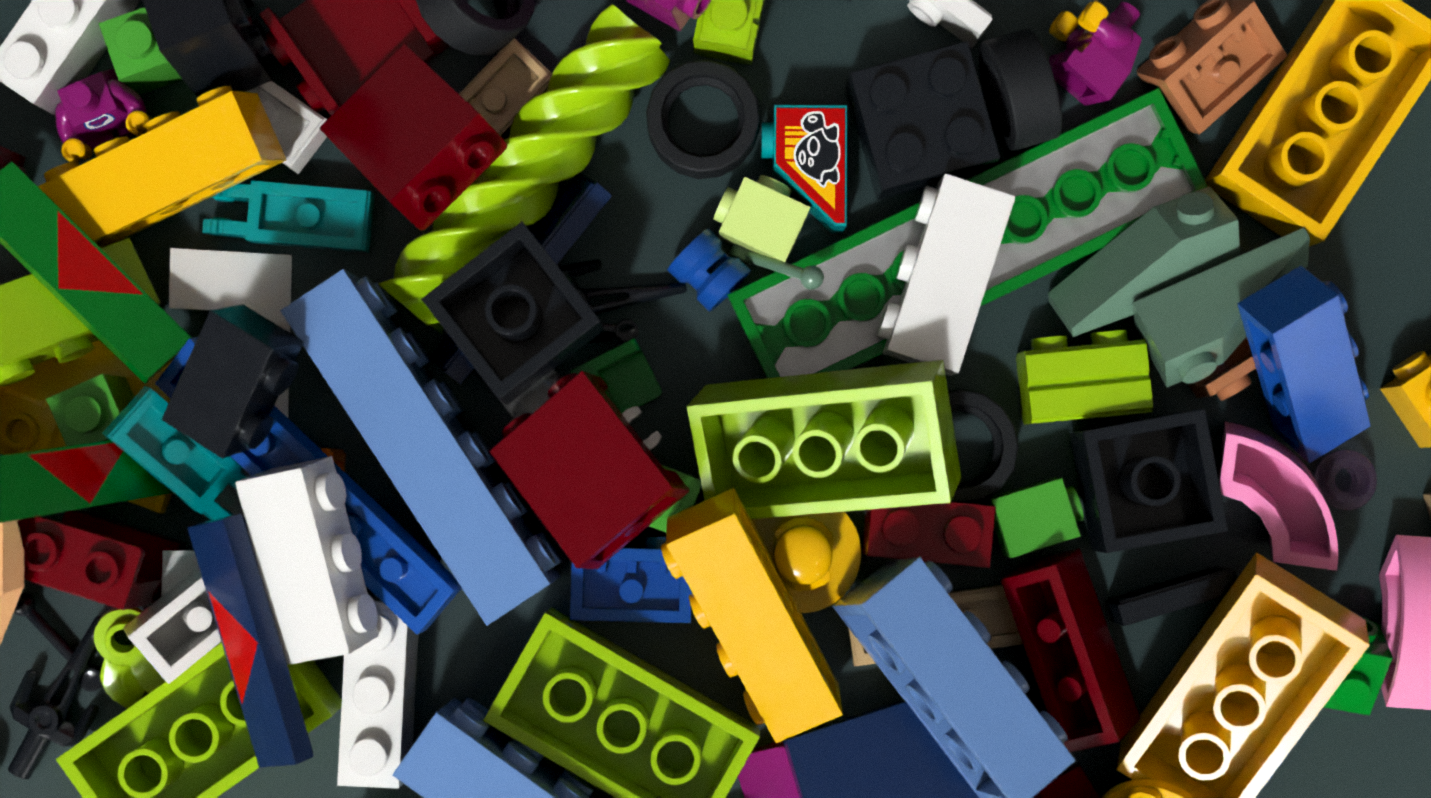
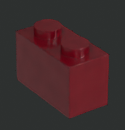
M951 502L868 509L865 512L862 553L867 556L895 559L921 557L925 562L932 561L935 563L990 568L995 506Z

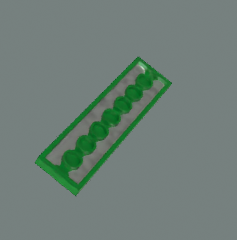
M1159 88L967 180L1016 196L981 306L1104 248L1154 206L1208 187ZM919 203L793 263L792 265L801 268L817 266L822 270L824 280L817 289H807L801 284L799 279L774 272L727 295L766 378L850 370L883 354L887 339L878 337L877 333L888 301L899 304L905 281L896 279V274L907 243L917 246L924 227L923 223L914 221Z

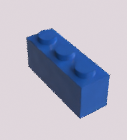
M1300 265L1237 303L1274 431L1308 463H1311L1371 427L1365 405V400L1369 398V393L1363 380L1358 375L1354 360L1359 355L1354 339L1347 331L1343 315L1348 311L1347 302L1334 283L1329 280L1320 281Z

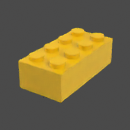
M1324 0L1289 52L1288 57L1285 58L1205 179L1207 186H1210L1217 195L1281 237L1305 228L1310 236L1309 247L1325 241L1431 80V20L1401 0Z
M1256 552L1143 710L1140 720L1121 741L1116 770L1132 780L1155 779L1174 784L1186 790L1195 798H1255L1370 645L1366 620Z

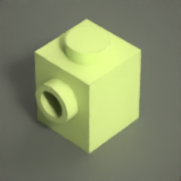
M760 175L758 181L755 182L744 177L738 191L730 187L726 189L713 220L722 223L719 230V239L731 245L736 244L761 255L786 262L811 207L790 198L793 190L778 180Z

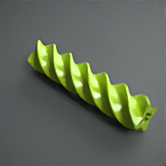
M611 4L603 10L593 22L587 35L586 44L570 52L556 66L549 80L547 92L533 97L516 114L510 128L509 138L504 140L507 143V149L434 221L432 232L418 236L406 245L396 263L394 278L381 282L379 285L422 322L430 325L442 334L443 327L421 299L523 221L526 226L532 225L550 211L557 197L559 182L574 177L590 163L595 151L596 135L614 130L628 117L633 105L634 89L652 84L665 73L670 59L659 47L662 43L634 23L615 5Z

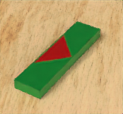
M12 161L0 170V243L144 384L149 382L176 357L188 339L192 337Z
M111 440L0 456V523L172 493Z

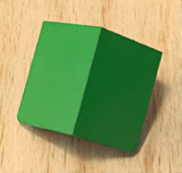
M635 338L570 370L571 373L579 374L581 371L601 377L608 386L604 392L621 414L631 407H641L662 395V389Z

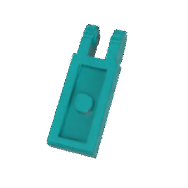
M251 180V185L237 184L210 197L220 202H249L247 222L232 221L231 219L220 217L204 219L202 233L241 238L251 243L369 253L375 194L366 190Z
M144 386L102 434L195 512L201 515L204 514L210 520L234 515L229 510L223 509L214 500L227 485L237 492L235 482L247 478L240 472L242 467L230 456L222 459L162 421L161 419L169 403L154 390Z

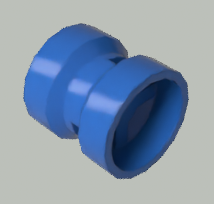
M709 228L699 234L674 259L667 269L680 283H689L697 291V300L709 312L727 298V295L732 293L751 272L739 258H730L722 250L721 240Z

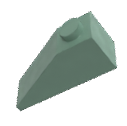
M1210 186L1154 206L1049 291V303L1073 337L1134 315L1132 302L1240 256L1238 218Z
M1301 228L1132 302L1135 330L1141 340L1145 339L1148 354L1167 388L1182 381L1189 384L1208 377L1215 371L1218 365L1223 364L1247 337L1237 305L1238 302L1300 265L1305 269L1307 268L1310 236L1305 228Z

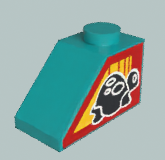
M774 105L773 122L761 123V158H772V175L778 181L789 186L793 190L791 194L799 202L811 207L809 212L831 234H843L847 226V105Z

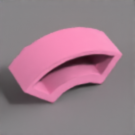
M1224 422L1217 474L1221 495L1242 501L1261 517L1269 533L1273 562L1337 571L1338 540L1334 521L1324 494L1307 466L1297 455L1271 436L1240 424Z
M1396 535L1379 573L1382 592L1381 630L1393 657L1381 689L1386 707L1431 710V537Z

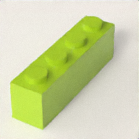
M130 238L101 248L160 305L161 302ZM29 274L0 285V386L11 385L29 377L35 372L33 365L57 357L59 363H65L80 358L94 349L92 342L99 339L35 276Z

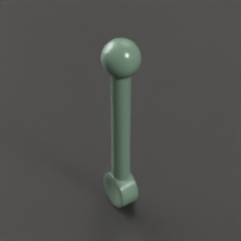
M736 244L732 245L729 252L731 257L739 258L746 264L752 263L799 279L801 284L807 289H817L824 280L823 272L817 266L801 268L750 251Z

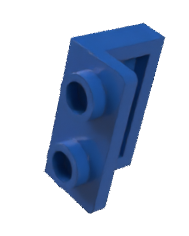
M645 537L644 549L622 548L599 569L576 568L572 563L570 620L691 623L692 608L689 595L692 594V591L683 576L677 579L674 578L665 563L661 544L666 543V537Z

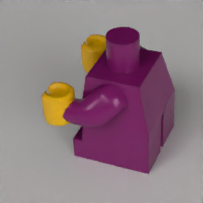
M1096 0L1089 2L1078 18L1070 11H1064L1059 13L1051 24L1049 32L1055 38L1067 44V49L1063 53L1051 55L1048 59L1055 81L1084 106L1111 100L1130 74L1142 38L1131 29L1140 17L1139 11L1127 2H1120L1114 12L1108 13L1106 6ZM1078 25L1083 28L1081 31L1076 29Z
M115 69L98 72L57 90L61 101L55 108L56 128L63 144L61 148L62 156L69 162H80V159L86 160L90 158L93 154L92 151L97 146L118 138V135L129 138L134 135H142L143 132L147 131L145 124L153 119L147 114L140 94L119 81Z

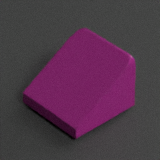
M783 741L773 742L753 749L738 775L744 797L799 798Z

